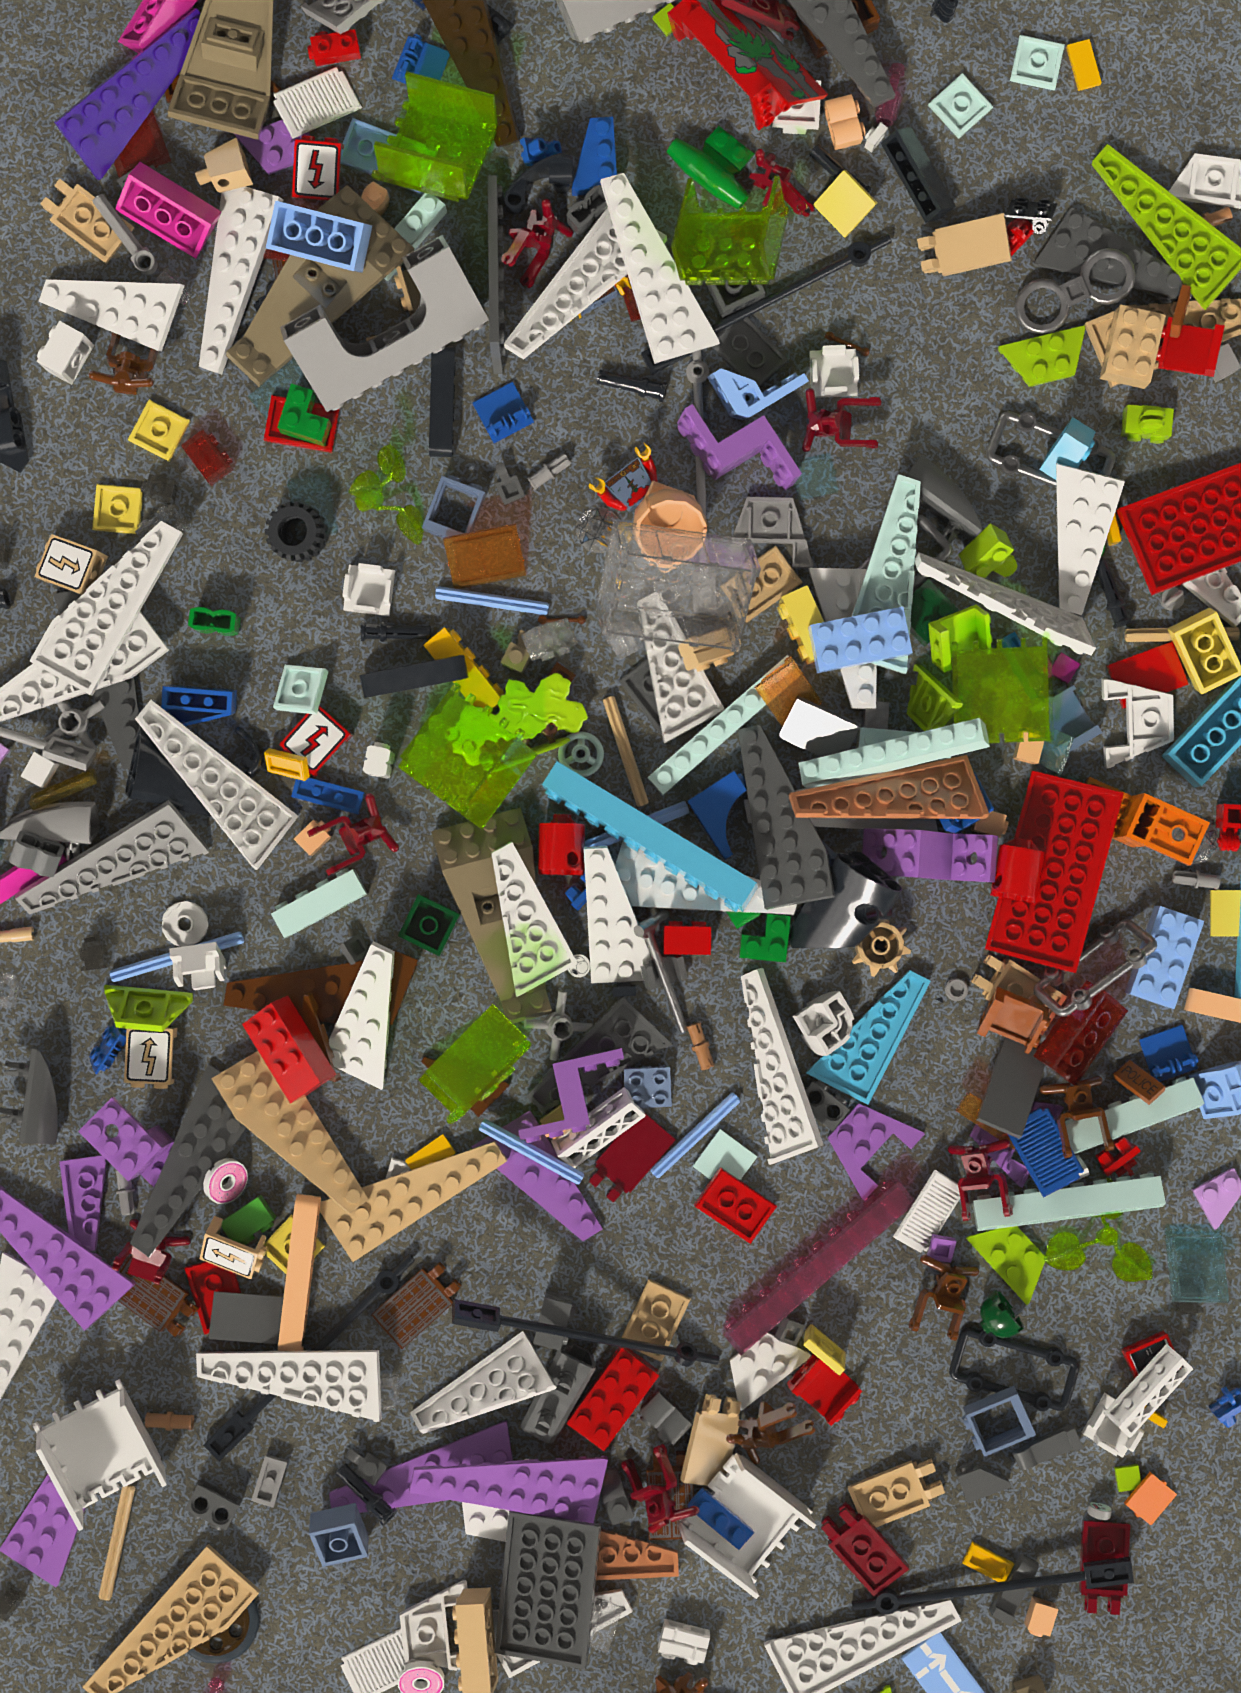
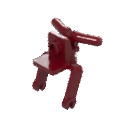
M763 149L756 150V164L766 169L765 174L750 173L749 178L754 180L753 185L765 190L767 186L770 187L762 205L771 208L777 194H779L790 205L794 213L809 217L810 213H807L805 210L809 207L810 211L814 212L815 207L789 182L792 169L786 166L783 167L775 162V155L773 153L765 156ZM775 174L779 175L775 181L772 180Z
M549 199L542 201L543 217L537 209H532L527 220V228L509 229L508 234L514 241L501 258L505 265L508 264L512 267L523 248H536L538 250L526 272L520 278V283L528 288L534 285L535 278L549 257V249L552 243L551 238L554 236L555 229L566 237H572L574 234L570 227L554 216Z
M813 388L806 390L809 424H807L802 444L804 452L811 450L814 436H835V442L841 447L878 448L877 440H850L852 414L843 410L845 405L881 406L880 397L842 398L837 401V409H834V412L825 409L817 412L815 391Z
M368 793L365 796L370 814L369 818L366 817L355 824H351L349 817L341 816L320 827L317 826L307 831L308 836L312 837L343 822L345 826L338 831L349 854L352 856L357 852L359 853V855L327 869L328 876L361 860L366 853L363 846L379 838H382L392 852L399 850V845L380 822L382 819L372 793Z
M1008 1139L979 1145V1148L950 1145L948 1147L950 1154L962 1155L961 1159L966 1172V1176L960 1178L958 1182L963 1221L972 1219L967 1190L989 1188L994 1179H997L999 1183L1004 1217L1013 1215L1006 1177L1003 1173H994V1171L990 1170L989 1166L992 1159L988 1157V1153L1008 1148L1010 1146Z
M131 1219L129 1225L136 1230L139 1221ZM165 1236L150 1258L132 1246L130 1242H127L120 1254L115 1257L112 1269L118 1271L127 1256L132 1254L133 1257L128 1274L160 1285L172 1258L170 1253L164 1252L166 1246H186L191 1243V1238L189 1236Z
M664 1444L654 1447L653 1450L666 1480V1486L649 1485L643 1488L634 1461L630 1458L622 1462V1468L626 1472L633 1490L631 1499L640 1502L645 1500L648 1523L650 1524L648 1531L650 1533H655L663 1526L668 1525L669 1520L675 1522L699 1513L697 1506L680 1510L675 1509L676 1502L670 1499L671 1489L677 1486V1479Z

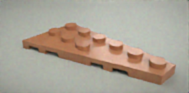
M601 1529L596 1580L679 1577L678 1550Z

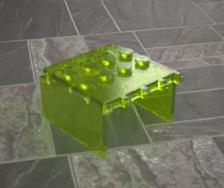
M406 72L405 79L409 102L404 101L402 109L406 110L407 113L405 118H396L394 123L400 129L397 136H388L386 140L388 144L375 141L374 149L378 170H373L371 177L457 202L460 198L467 200L474 186L473 183H475L481 170V165L487 156L489 147L496 135L495 129L498 125L495 95Z
M774 176L768 207H762L761 212H746L745 207H740L739 212H724L723 208H718L717 213H704L703 208L699 207L693 178H688L671 244L680 281L685 280L686 285H703L704 280L706 285H725L726 280H728L729 285H748L749 280H751L752 285L769 284V280L775 278L789 214V208L785 206L779 176Z
M1042 637L1043 646L1026 647V638H1021V647L1003 648L1002 639H997V648L979 649V641L975 640L973 641V650H958L957 641L952 642L953 695L963 703L962 707L954 715V724L980 718L986 724L989 743H1000V734H1004L1005 743L1024 742V733H1028L1029 742L1046 741L1048 744H1054L1052 651L1048 647V637Z
M454 683L400 755V758L403 760L398 768L426 789H430V792L442 801H446V804L458 813L461 812L462 816L483 829L538 754L521 741L525 734L524 730L519 728L513 735L506 730L510 722L506 717L502 718L499 723L495 722L489 717L493 711L492 707L487 705L480 711L472 705L476 700V696L470 693L466 699H463L458 695L461 685Z
M492 1004L425 1071L418 1081L450 1112L446 1121L448 1124H453L478 1100L482 1102L499 1087L498 1085L515 1070L513 1065L531 1047V1043L525 1040L527 1037Z

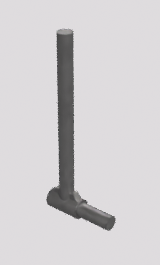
M663 909L653 917L650 916L636 925L634 933L636 936L646 940L679 1032L683 1033L688 1031L687 1024L653 935L657 925L669 917V912Z

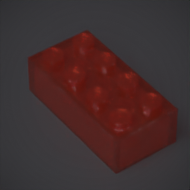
M1086 980L1080 989L1087 990L1094 984ZM1105 990L1091 998L1092 1004L1089 1008L1075 1010L1065 1017L1061 1016L1033 1055L1054 1074L1068 1083L1070 1082L1071 1085H1075V1082L1082 1078L1128 1012L1125 1007Z

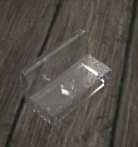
M598 1597L595 1599L589 1647H594L603 1652L609 1651L623 1610L621 1606Z

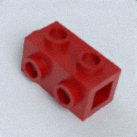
M350 28L342 34L337 32L328 34L326 31L314 34L315 36L310 37L311 45H307L310 60L314 59L316 67L361 59L355 29L351 30Z

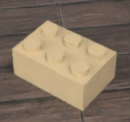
M1120 305L1114 312L1099 379L1145 389L1151 383L1166 315Z

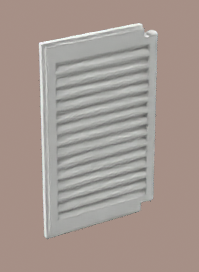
M337 67L274 93L276 100L273 101L292 139L362 108L344 72H339Z
M934 1170L893 1237L920 1253L923 1250L927 1252L932 1234L938 1235L960 1200L958 1183Z
M401 1628L341 1657L344 1662L341 1667L353 1693H381L398 1685L399 1672L405 1669V1665L408 1664L404 1661Z

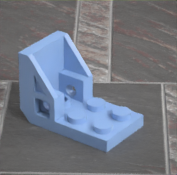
M719 369L707 376L729 416L740 420L753 416L809 381L805 373L798 376L795 372L780 381L782 386L774 385L761 392L754 380L724 369ZM746 395L749 397V399H750L749 401H746V399H745V396H746Z
M1241 1061L1229 1062L1189 1075L1190 1079L1194 1078L1205 1103L1200 1107L1203 1119L1241 1114Z

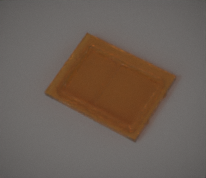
M516 523L443 538L448 559L447 564L450 568L454 589L526 576Z

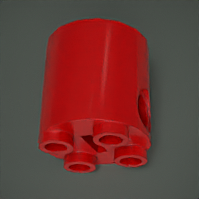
M553 814V820L550 823H539V875H584L585 824L575 823L571 818V814Z
M1014 838L999 845L995 882H992L990 896L1036 903L1045 852L1040 851L1033 841L1021 838Z

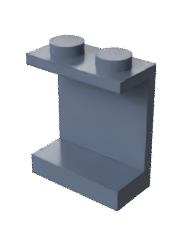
M1066 685L1061 686L1053 691L1055 696L1047 699L1046 696L1034 703L1035 708L1030 710L1058 757L1066 755L1103 733L1098 725L1094 726L1081 706L1073 692L1076 689L1074 685L1069 688Z

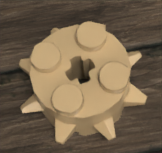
M889 921L880 923L855 947L857 955L852 960L853 964L863 962L868 965L873 977L876 976L880 968H889L895 973L898 972L896 962L900 960L901 955L911 953V950L904 946L902 938L907 928L901 927L896 929L889 924ZM876 940L884 941V945H882L884 949L882 951L874 948Z

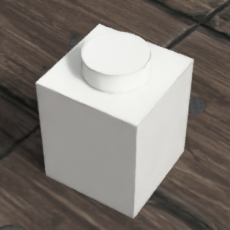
M34 752L21 777L41 788H47L59 764L44 758L43 752L42 754Z

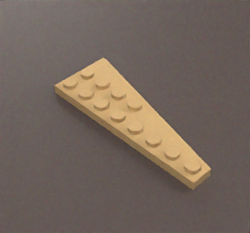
M496 1141L361 1187L369 1201L350 1213L346 1212L331 1198L321 1201L320 1213L352 1262H354L507 1162L508 1159Z

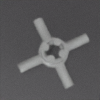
M99 700L86 710L81 711L71 709L66 701L56 703L62 712L58 720L59 728L44 737L43 740L49 742L52 736L61 738L65 734L78 736L85 747L97 750L86 733L89 726L88 719L106 707L105 704ZM75 717L77 721H79L78 726L72 729L70 727V725L73 723V720L71 718Z
M558 991L556 1012L550 1013L545 1020L524 1019V1028L545 1029L546 1033L552 1038L549 1059L555 1061L559 1060L561 1041L570 1038L573 1031L587 1032L593 1026L592 1023L572 1022L570 1017L565 1014L566 991ZM557 1022H564V1026H558L557 1031H555V1024Z

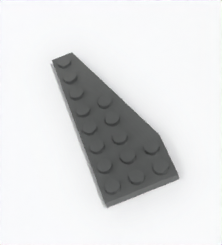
M757 725L738 729L764 908L769 910L835 897L828 851L810 818L795 817L789 800V794L796 792L789 780L783 765L780 763L763 727Z

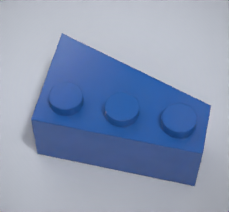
M613 117L590 118L572 184V196L586 195L592 188L601 185V179L617 175Z
M170 684L162 686L161 708L184 726L236 713L237 690Z

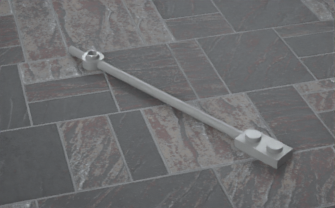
M699 350L692 352L693 361L687 366L686 376L693 383L694 407L703 419L702 383L708 379L709 368L702 361V352ZM695 368H700L702 370V373L700 375L694 374L693 370ZM695 456L697 502L700 504L706 517L705 470L700 457ZM706 532L704 545L698 551L699 566H692L693 613L716 612L715 565L708 566Z
M0 727L1 737L42 749L44 758L84 771L88 769L96 757L95 749L52 736L50 741L47 742Z

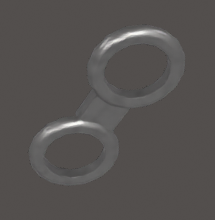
M1106 248L1098 250L1087 257L1081 267L1080 276L1062 285L1051 279L1041 278L1033 280L1025 285L1016 297L1015 313L1017 320L1029 332L1043 335L1052 333L1060 328L1068 318L1070 306L1089 298L1095 303L1104 305L1118 303L1128 296L1134 286L1136 277L1134 264L1128 255L1120 250ZM1105 258L1115 259L1120 262L1126 273L1125 283L1121 290L1111 295H1103L1096 292L1090 285L1089 280L1090 270L1093 265ZM1040 288L1050 289L1055 292L1061 304L1060 313L1057 318L1045 325L1035 324L1030 321L1024 310L1025 300L1028 295Z

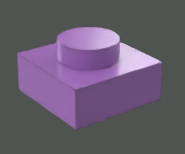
M932 1234L927 1255L936 1260L951 1263L956 1246L955 1238Z

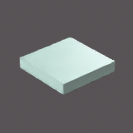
M1020 35L1010 81L1055 90L1065 44Z
M963 73L928 104L958 139L993 108L992 104Z
M285 664L273 708L280 711L317 715L328 671L325 668Z
M719 1129L695 1161L693 1167L710 1180L720 1167L741 1180L757 1156L723 1130Z

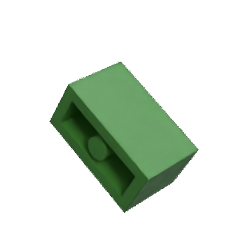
M259 1195L223 1220L221 1227L230 1240L246 1245L255 1239L253 1234L258 1230H261L263 1233L274 1225L272 1221L276 1218V1215L263 1196Z

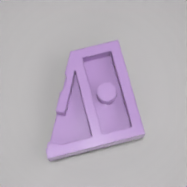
M1234 1168L1192 1189L1214 1230L1220 1226L1241 1196V1180Z

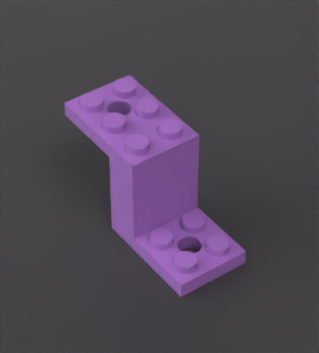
M693 404L684 409L677 422L680 434L683 437H687L691 443L690 448L695 456L700 457L705 472L712 476L714 480L758 453L761 454L760 457L766 467H770L774 473L773 478L776 484L780 487L782 486L784 490L793 486L802 474L764 415L719 443Z
M864 828L862 853L889 876L995 882L998 836L951 834L925 830ZM884 846L887 849V855L885 858H883L881 855V851ZM974 852L977 854L975 864L971 862V855Z
M622 1048L554 1063L553 1069L565 1120L518 1130L520 1140L526 1139V1143L540 1141V1136L549 1134V1138L563 1136V1131L572 1129L573 1133L587 1130L586 1125H590L579 1069H583V1072L586 1073L597 1070V1065L606 1064V1068L620 1065V1060H624Z
M112 1097L78 1131L128 1182L142 1175L153 1187H155L174 1143V1140L159 1125L147 1130L115 1097ZM109 1124H114L118 1127L119 1133L116 1137H110L107 1134Z

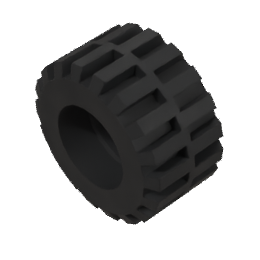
M287 502L285 506L279 505L276 507L278 511H272L270 513L272 516L271 520L267 519L266 521L269 528L265 529V534L269 536L266 541L267 544L272 546L270 549L281 558L296 562L312 560V556L317 557L320 554L319 549H324L326 546L323 544V541L328 539V535L325 534L328 527L323 523L325 519L319 515L320 512L300 502ZM302 519L307 526V535L302 543L293 546L286 538V530L292 521Z

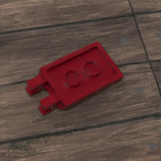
M720 0L721 5L780 32L781 38L792 41L794 38L793 32L786 30L790 27L794 28L795 31L800 29L799 23L793 20L797 16L796 11L785 4H779L778 0Z
M646 1113L644 1118L615 1138L595 1161L597 1163L595 1167L598 1170L589 1179V1183L596 1188L605 1176L608 1177L615 1185L606 1197L613 1203L623 1191L626 1194L628 1192L631 1193L676 1140Z
M845 1502L839 1507V1515L846 1523L838 1528L837 1524L828 1515L821 1521L823 1524L821 1529L828 1536V1546L866 1589L875 1596L907 1572L909 1564L864 1514L858 1513L856 1515L854 1509Z
M1082 1520L1080 1571H1084L1083 1562L1129 1557L1130 1524ZM1079 1581V1591L1081 1595H1085L1084 1610L1087 1613L1097 1614V1596L1108 1597L1107 1611L1111 1615H1120L1121 1598L1128 1596V1584L1087 1589L1086 1582Z

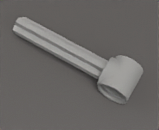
M103 194L97 195L92 200L93 204L132 255L130 260L142 274H153L158 267L156 258L147 247L143 248L107 198ZM144 258H151L150 266L141 268V261Z

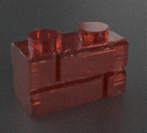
M201 430L184 442L181 447L206 481L213 486L233 471V468L230 466L233 461L226 451L221 453L216 447L220 443L212 432L207 434L204 430Z

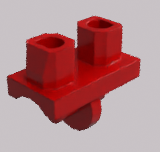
M1014 218L1007 226L1011 256L1034 233L1032 224L1027 219Z
M1122 1136L1113 1142L1120 1152L1116 1156L1112 1157L1105 1149L1096 1155L1101 1165L1099 1169L1106 1176L1111 1175L1113 1172L1118 1177H1121L1124 1173L1130 1177L1134 1175L1131 1168L1137 1162L1132 1158L1140 1153L1141 1150L1137 1145Z

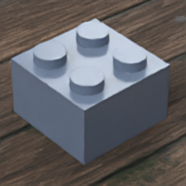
M356 1503L310 1513L309 1535L322 1567L368 1557L369 1536Z

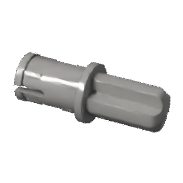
M562 453L547 465L544 463V467L530 477H527V479L536 490L551 478L554 480V476L568 467L571 462L566 454Z
M1175 870L1172 875V882L1190 885L1193 888L1206 887L1218 889L1220 886V875L1200 873L1199 870L1195 872Z
M115 1170L118 1186L116 1194H119L121 1214L124 1216L132 1215L135 1213L133 1198L135 1189H132L131 1180L128 1182Z

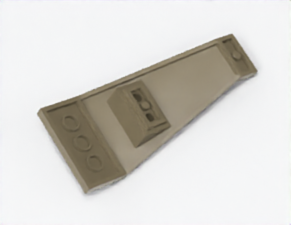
M205 0L168 108V117L259 140L271 98L274 0Z
M348 185L316 211L372 225L363 273L294 255L289 256L243 338L226 351V356L258 387L293 358L283 340L281 326L320 304L331 323H333L403 262L402 257L413 252L415 249ZM309 273L315 274V277H311ZM326 289L332 290V292L329 293L326 291Z
M521 808L431 831L443 876L502 1004L507 1025L552 1013L545 982L516 997L491 855L492 851L512 841L536 885L533 848ZM487 906H491V907H492L490 910H485V909H484V908L487 907Z

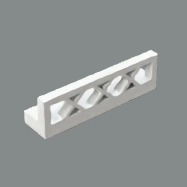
M623 1087L588 1113L590 1125H586L587 1130L573 1133L572 1129H568L563 1132V1136H558L551 1140L557 1156L563 1162L576 1168L646 1115L634 1103L630 1092ZM631 1110H634L636 1112L631 1117L624 1118V1116ZM611 1125H617L612 1131H606ZM598 1139L596 1143L587 1145L590 1140ZM574 1152H580L573 1160L569 1158Z
M1166 1344L1109 1406L1104 1414L1131 1438L1193 1368L1183 1357Z

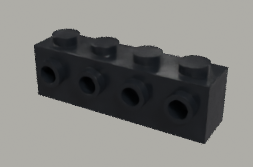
M911 127L897 129L881 142L883 149L925 223L942 218L956 207Z

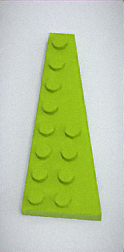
M1107 144L1095 157L1091 165L1173 271L1180 276L1183 284L1191 287L1190 293L1200 306L1206 310L1241 271V248Z

